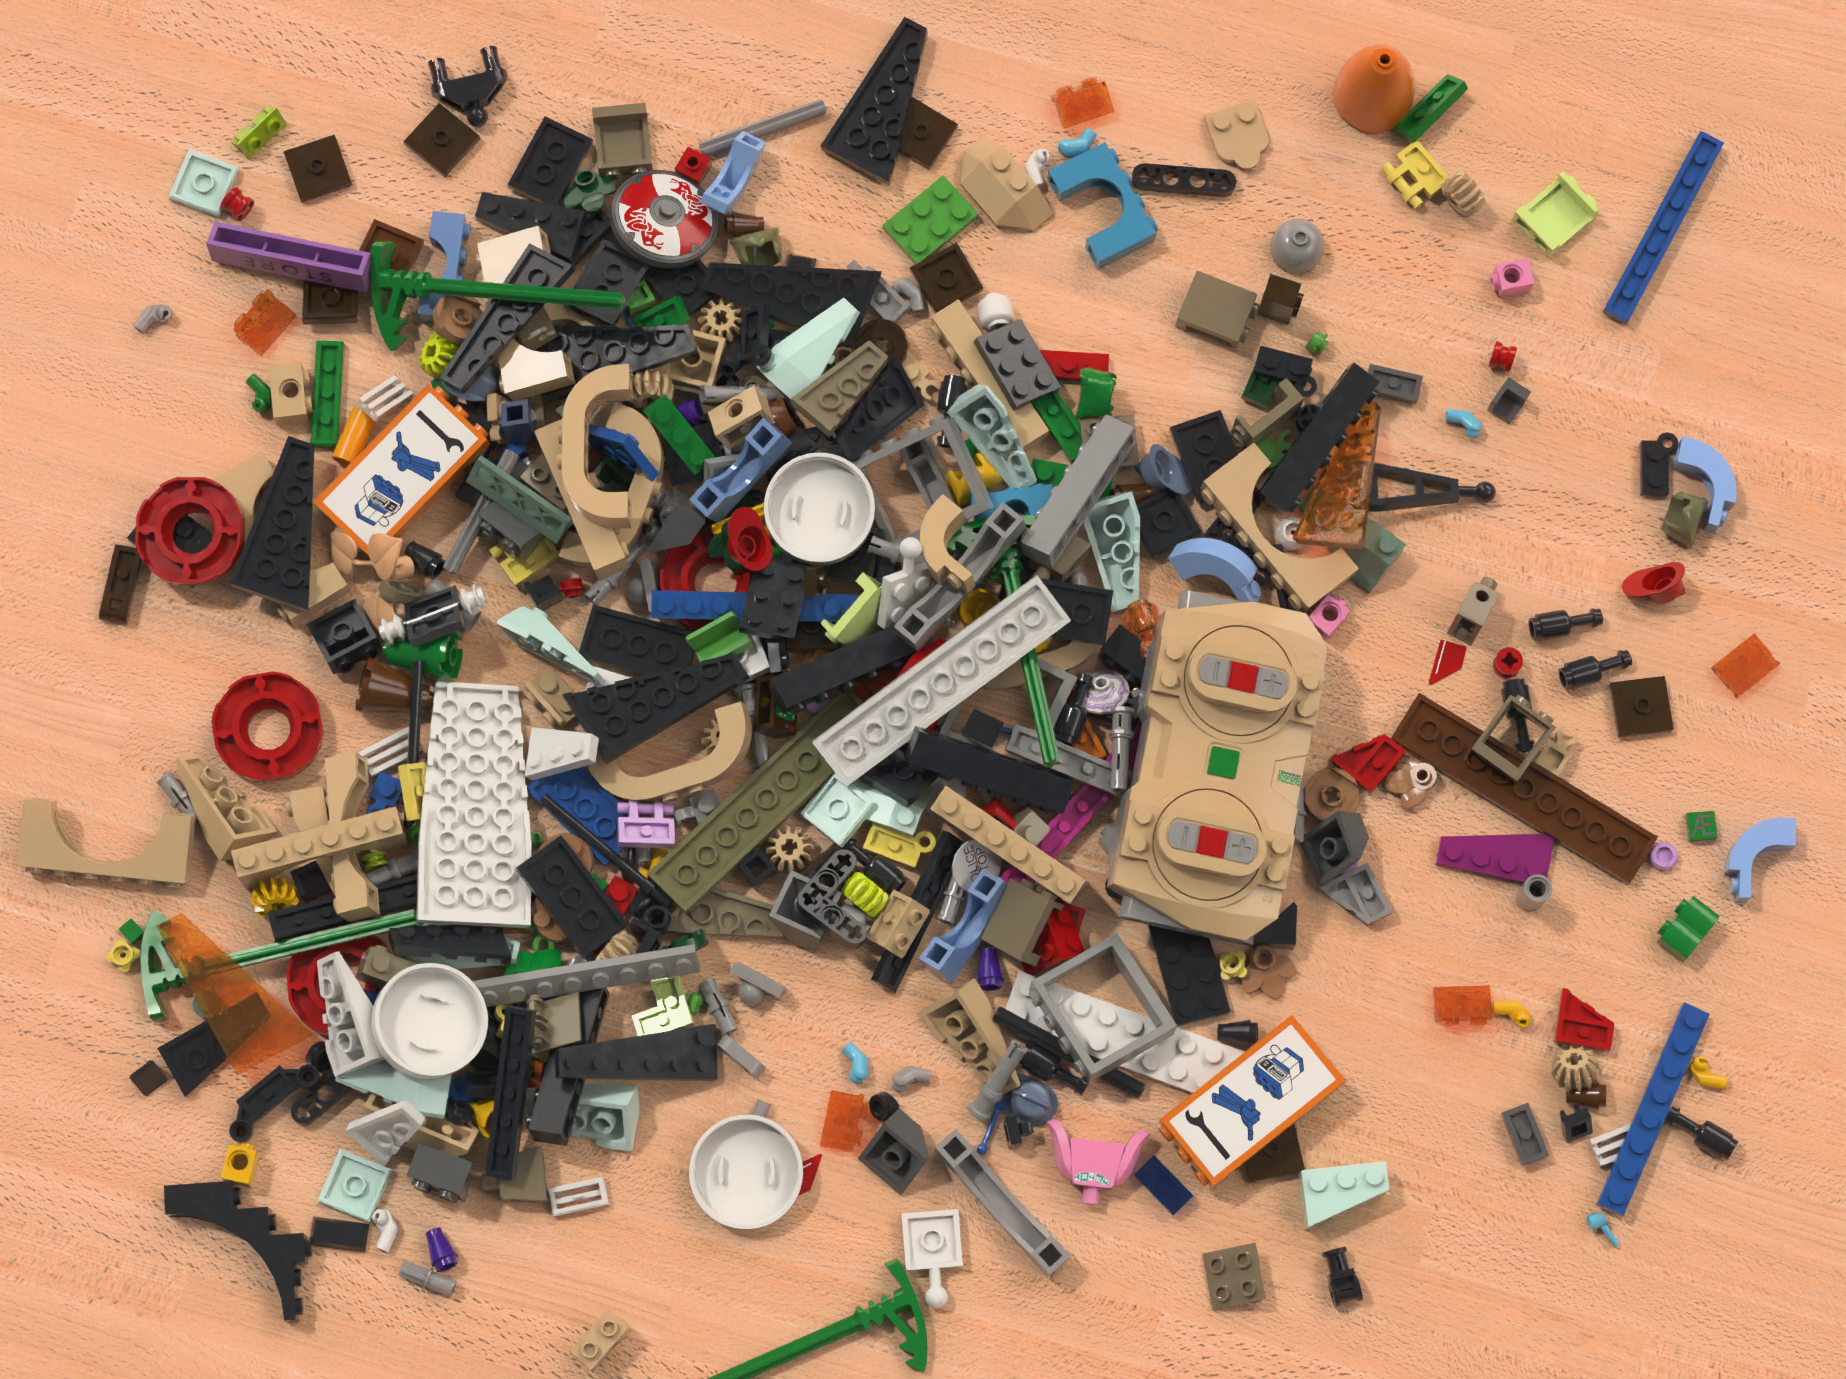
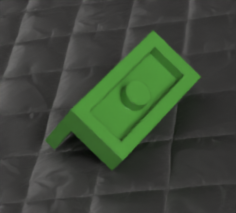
M733 611L685 637L687 643L695 650L700 663L704 660L733 653L737 656L754 646L750 635L739 633L741 619Z

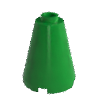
M460 631L414 648L409 641L408 634L404 641L398 636L394 638L393 645L389 641L384 643L383 656L389 664L409 671H413V660L424 661V676L450 683L453 682L452 678L458 677L461 669L463 649H458L457 640L462 641Z

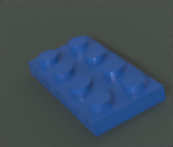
M583 767L534 780L527 787V793L569 833H573L581 838L539 802L545 794H548L616 853L619 854L625 848L618 847L617 821L618 817H628V814H617V802L619 801L605 790ZM590 845L594 857L606 867L610 861Z

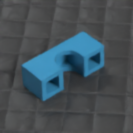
M1035 484L1028 488L1018 489L1010 487L1004 491H987L994 508L974 516L973 521L989 518L1002 502L1015 512L1024 515H1036L1037 511L1048 502L1053 486L1052 484ZM971 495V505H972V504H975V503H976V501H975L973 495Z

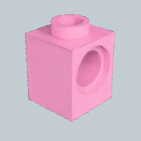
M1528 258L1496 264L1493 273L1490 275V283L1492 289L1497 290L1499 298L1531 291L1534 281ZM1508 274L1513 275L1517 282L1509 283L1505 280L1504 276Z
M1330 594L1325 597L1309 616L1313 619V625L1325 642L1345 621L1350 612L1347 609V604L1337 596L1333 598ZM1332 611L1336 616V620H1325L1322 612Z

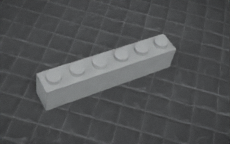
M1107 414L1101 422L1096 423L1092 430V436L1087 443L1082 444L1076 460L1072 465H1068L1062 481L1058 486H1054L1046 505L1037 511L1035 521L1030 529L1027 528L1023 532L1021 545L1024 556L1053 569L1137 442L1133 426Z

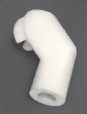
M1044 148L1035 150L1025 164L1026 173L1039 188L1044 185L1040 172L1050 158L1049 152Z

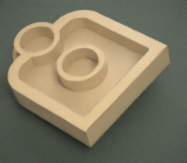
M1255 99L1204 115L1203 119L1220 161L1227 164L1235 163L1238 167L1246 170L1257 166L1260 154L1266 150L1269 139Z

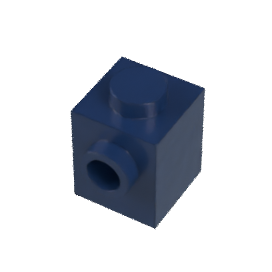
M528 399L501 403L499 427L501 433L506 434L510 443L537 439L534 432L536 430V415Z

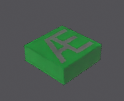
M1714 811L1685 814L1688 842L1716 840L1718 838Z

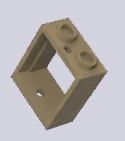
M1510 695L1470 750L1515 783L1556 728L1552 724L1554 720L1542 711L1537 714L1529 708L1531 703L1520 695L1516 697ZM1510 707L1544 730V733L1518 768L1484 744Z

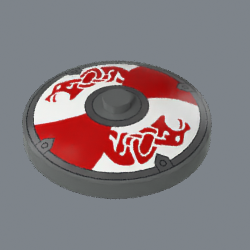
M649 170L630 177L620 186L611 205L610 223L617 241L631 256L654 267L673 269L691 265L700 260L709 251L718 230V214L700 202L705 190L699 184L677 172Z

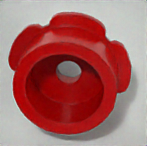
M573 578L561 581V589L559 591L561 594H565V598H575L582 596L581 591H584L586 587L583 586L582 578Z

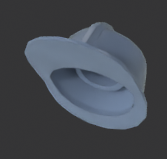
M489 366L465 394L443 381L442 384L451 394L468 401H487L488 394L497 392L501 371L498 367Z
M1153 444L1150 447L1149 453L1135 466V471L1143 477L1145 483L1152 489L1169 488L1180 495H1187L1191 491V486L1181 460L1159 444Z
M1017 1073L1021 1085L1003 1094L1002 1100L1006 1106L1000 1112L1008 1117L1016 1115L1017 1120L1023 1123L1031 1121L1032 1126L1046 1124V1121H1050L1056 1114L1058 1106L1056 1094L1047 1084L1025 1074Z

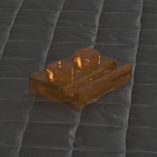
M1754 633L1712 666L1711 669L1724 685L1734 693L1737 699L1778 667L1780 662L1775 660L1769 649Z

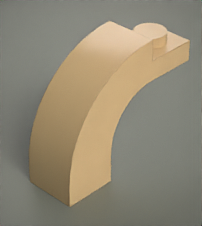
M942 494L929 508L923 519L920 530L922 553L929 572L939 584L947 579L956 589L961 587L969 593L975 587L972 573L947 552L950 539L966 523L964 512Z

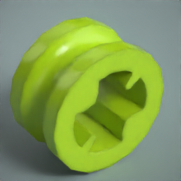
M375 851L362 856L361 861L365 863L364 871L371 872L387 865L388 861L384 860L385 851Z

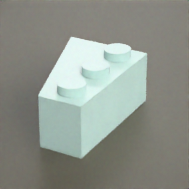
M1386 1161L1301 1170L1298 1178L1305 1230L1386 1194L1390 1190Z

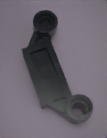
M798 426L788 438L792 444L766 471L768 473L767 488L777 471L792 459L805 454L815 453L821 445L827 448L837 447L839 444L835 437L840 431L837 427L833 434L828 437L817 427L802 429Z
M305 1064L299 1069H283L281 1065L275 1068L236 1100L239 1108L237 1118L229 1128L231 1138L239 1143L250 1141L253 1136L254 1125L298 1088H313L319 1083L320 1073L317 1068L310 1064ZM308 1074H313V1080L310 1082H306V1076ZM244 1128L247 1129L246 1135L239 1137V1131Z

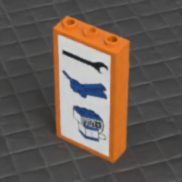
M427 384L313 501L367 555H369V539L373 534L383 533L391 537L400 538L459 478L466 467L470 466L491 445L486 439L489 435L486 430L478 423L474 426L466 420L469 417L467 412L458 404L455 407L449 404L447 400L450 397L439 386L434 389L431 385Z
M1291 1015L1163 1116L1158 1122L1161 1125L1159 1131L1168 1142L1173 1140L1179 1149L1176 1152L1185 1164L1190 1162L1197 1170L1194 1175L1204 1187L1209 1185L1213 1189L1341 1087L1346 1080L1295 1017Z

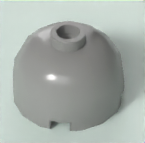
M1292 219L1284 222L1276 229L1271 239L1270 253L1274 263L1285 269V272L1304 274L1312 271L1320 262L1324 254V238L1320 229L1314 223L1305 219Z

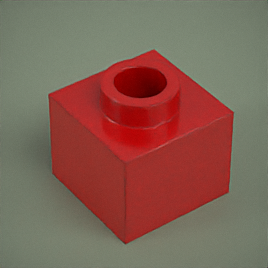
M688 146L677 163L675 172L701 185L712 167L711 158ZM690 161H693L697 165L695 167H691L688 164Z

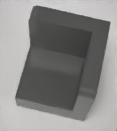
M1508 377L1491 401L1487 411L1505 423L1511 424L1527 401L1531 391Z

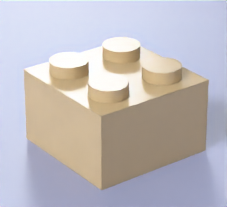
M693 330L698 354L662 365L659 373H667L668 378L672 379L673 385L700 390L701 385H716L726 348V338Z

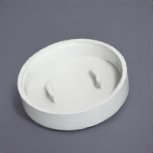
M809 453L792 459L777 471L771 479L765 494L764 518L772 540L786 555L805 564L829 565L848 558L866 541L874 521L875 502L868 480L853 463L834 454Z
M423 963L402 970L383 987L373 1006L371 1028L379 1052L396 1070L418 1079H440L458 1072L477 1055L486 1038L488 1013L482 994L465 974L447 965Z
M735 1115L714 1124L697 1142L689 1166L690 1185L698 1204L714 1220L737 1229L759 1228L778 1220L795 1202L803 1180L802 1157L792 1136L778 1123L759 1115Z

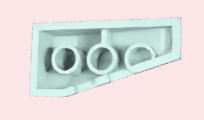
M384 1059L376 1064L337 1076L335 1081L365 1094L375 1093L384 1097L383 1101L389 1104L407 1100L423 1116L444 1119L452 1075L432 1080L418 1079L401 1073Z

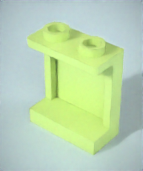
M1561 172L1557 179L1526 206L1522 205L1516 210L1512 221L1549 259L1596 218L1599 208L1592 196L1585 195L1581 191L1575 178Z
M863 572L856 579V582L864 589V592L835 625L825 619L821 622L827 630L825 635L835 644L840 643L843 647L883 630L877 624L882 584Z

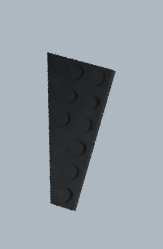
M630 325V327L553 326L558 337L534 350L537 352H557L562 350L571 359L575 384L542 393L543 400L547 404L567 398L574 386L583 377L605 366L629 364L633 375H636V372H644L646 369L650 370L698 354L693 329L689 325H657V327H641L640 325Z
M733 653L704 660L699 664L687 667L678 666L670 671L661 673L657 671L615 681V684L599 688L594 686L587 688L586 691L573 694L569 692L562 695L584 731L599 738L597 751L604 762L608 764L747 681L749 676Z

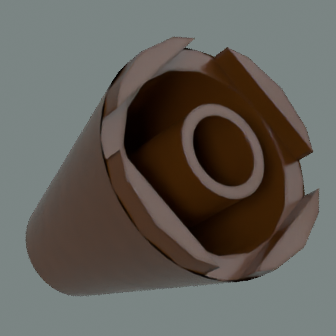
M367 657L359 683L358 691L360 697L356 699L355 711L410 713L412 677L374 658ZM423 683L421 713L424 712L425 708H431L434 692L429 691L430 686Z

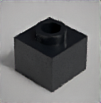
M760 848L737 864V868L754 890L777 873L774 865ZM759 866L763 871L760 875H754L752 869Z

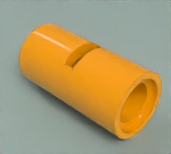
M352 408L343 433L331 457L334 461L344 466H348L365 449L376 424L361 408Z

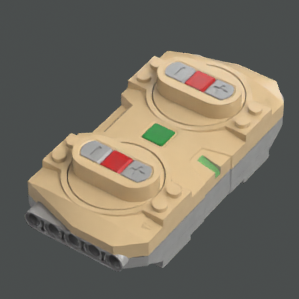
M1183 590L1180 594L1178 609L1165 610L1159 616L1151 646L1148 648L1138 700L1137 715L1142 726L1130 788L1121 795L1107 862L1109 864L1107 888L1123 897L1119 918L1246 946H1252L1254 935L1278 919L1295 839L1293 833L1298 812L1297 803L1305 759L1309 752L1312 730L1316 726L1328 649L1327 644L1313 625V619L1308 617L1306 613L1253 601L1240 602L1200 592Z

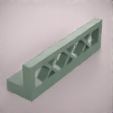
M483 456L476 460L466 480L467 483L556 544L570 530L573 524L570 516Z

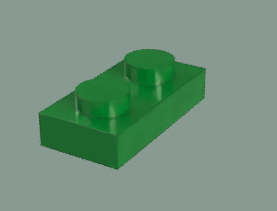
M675 296L631 319L634 325H640L641 327L683 325L691 321L681 296Z

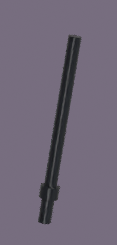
M413 660L407 764L418 763L424 675V661ZM404 807L403 825L406 828H410L415 824V820L407 821Z
M548 794L541 798L539 802L635 882L644 895L647 897L651 896L666 908L672 904L673 901L657 887L656 883L649 877L646 878Z

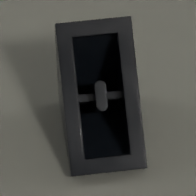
M1293 902L1278 915L1277 920L1255 935L1252 946H1269L1275 949L1293 950L1296 945L1297 905Z

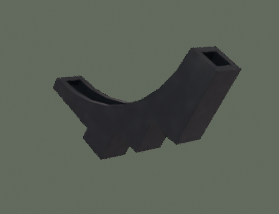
M233 1181L164 1185L165 1215L168 1217L195 1218L212 1222L234 1232L247 1241L262 1257L274 1277L281 1297L284 1321L287 1323L299 1322V1315H303L304 1307L303 1298H298V1286H302V1271L297 1269V1265L308 1264V1257H312L313 1254L312 1240H307V1235L304 1233L273 1235L272 1231H277L276 1213L272 1214V1210L269 1207L237 1209V1205L242 1204L241 1188H236V1183Z

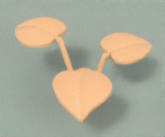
M333 531L330 534L329 551L331 562L334 563L339 573L343 576L351 575L354 571V565L373 566L376 568L378 576L383 580L390 578L404 579L414 574L412 559L407 555L399 557L403 540L401 538L391 537L383 533L373 534L368 544V554L371 560L361 561L355 558L357 546L350 536L342 531ZM377 591L375 597L369 596L366 598L364 615L377 638L383 641L379 632V626L382 625L381 620L384 618L387 622L393 621L394 610L392 605L384 601L380 597L381 593Z

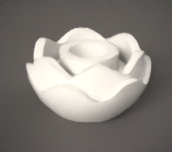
M1288 517L1278 524L1275 537L1286 550L1302 549L1308 542L1310 531L1308 525L1302 519Z

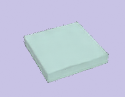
M189 149L168 198L176 203L220 218L223 211L220 208L221 202L233 188L240 169L235 165Z
M834 772L800 814L843 848L877 804L854 785L849 784L846 787Z
M339 1149L317 1201L371 1223L372 1215L379 1205L393 1170Z

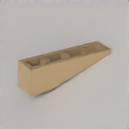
M323 786L289 792L291 800L286 801L288 816L294 818L300 832L327 825L329 810L325 803L326 791ZM330 855L315 859L335 895V887L331 880L333 861Z

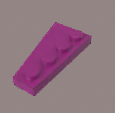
M1547 834L1441 836L1435 865L1524 884L1530 876L1535 874L1548 877L1554 839Z

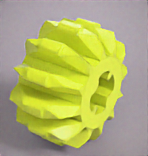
M432 333L429 340H424L425 345L420 349L422 355L418 361L421 362L420 369L431 377L438 379L461 344L454 343L444 336Z
M855 872L849 877L841 889L842 894L868 916L874 918L877 917L889 898L887 893L860 872Z

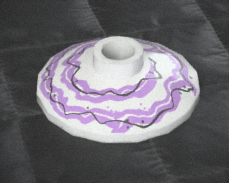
M1105 669L1087 673V675L1093 677V686L1087 688L1082 709L1099 715L1109 714L1110 708L1121 707L1127 702L1130 694L1129 685L1122 675Z

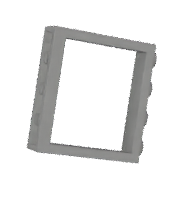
M941 415L929 421L930 427L920 430L919 426L904 433L906 438L898 442L895 438L880 444L881 450L872 453L871 449L858 456L857 461L853 462L864 474L871 486L875 502L874 518L878 527L884 530L888 542L897 544V542L901 543L908 537H914L920 541L921 529L899 539L897 538L865 467L942 430L976 501L975 504L962 509L965 520L994 508L954 417L945 419Z
M1037 657L1039 668L1062 679L1048 706L1052 727H1054L1078 677ZM964 700L944 714L936 724L939 726L938 733L994 751L950 729ZM1024 758L1022 759V761H1025V762H1028V763H1031V764H1034V765H1035V763H1033V762H1031V761H1028V760H1026V759H1024Z
M1117 933L1034 979L1030 984L1029 995L1033 999V1005L1040 1007L1044 1013L1043 1019L1045 1024L1051 1031L1055 1030L1060 1038L1058 1042L1065 1054L1069 1053L1071 1055L1076 1072H1079L1082 1077L1084 1076L1088 1083L1171 1037L1177 1028L1171 1015ZM1108 953L1156 1029L1094 1063L1045 987Z

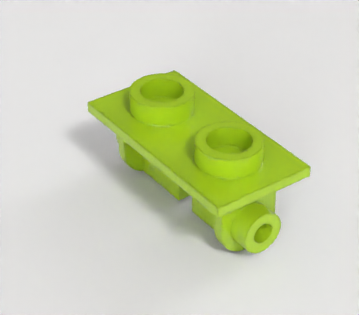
M264 107L251 121L255 125L253 128L247 125L234 136L235 140L232 144L238 150L241 149L248 160L260 151L287 124L276 107Z

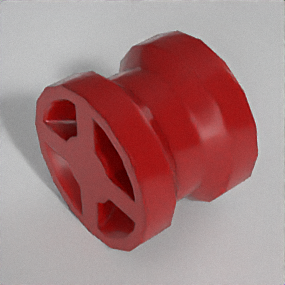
M235 187L223 198L220 208L225 212L232 213V217L239 222L249 214L255 202L252 198L242 195V190Z
M1496 341L1488 367H1501L1505 372L1509 373L1517 347H1506L1501 342Z
M1512 647L1500 650L1493 661L1495 673L1505 679L1516 676L1523 666L1522 654Z

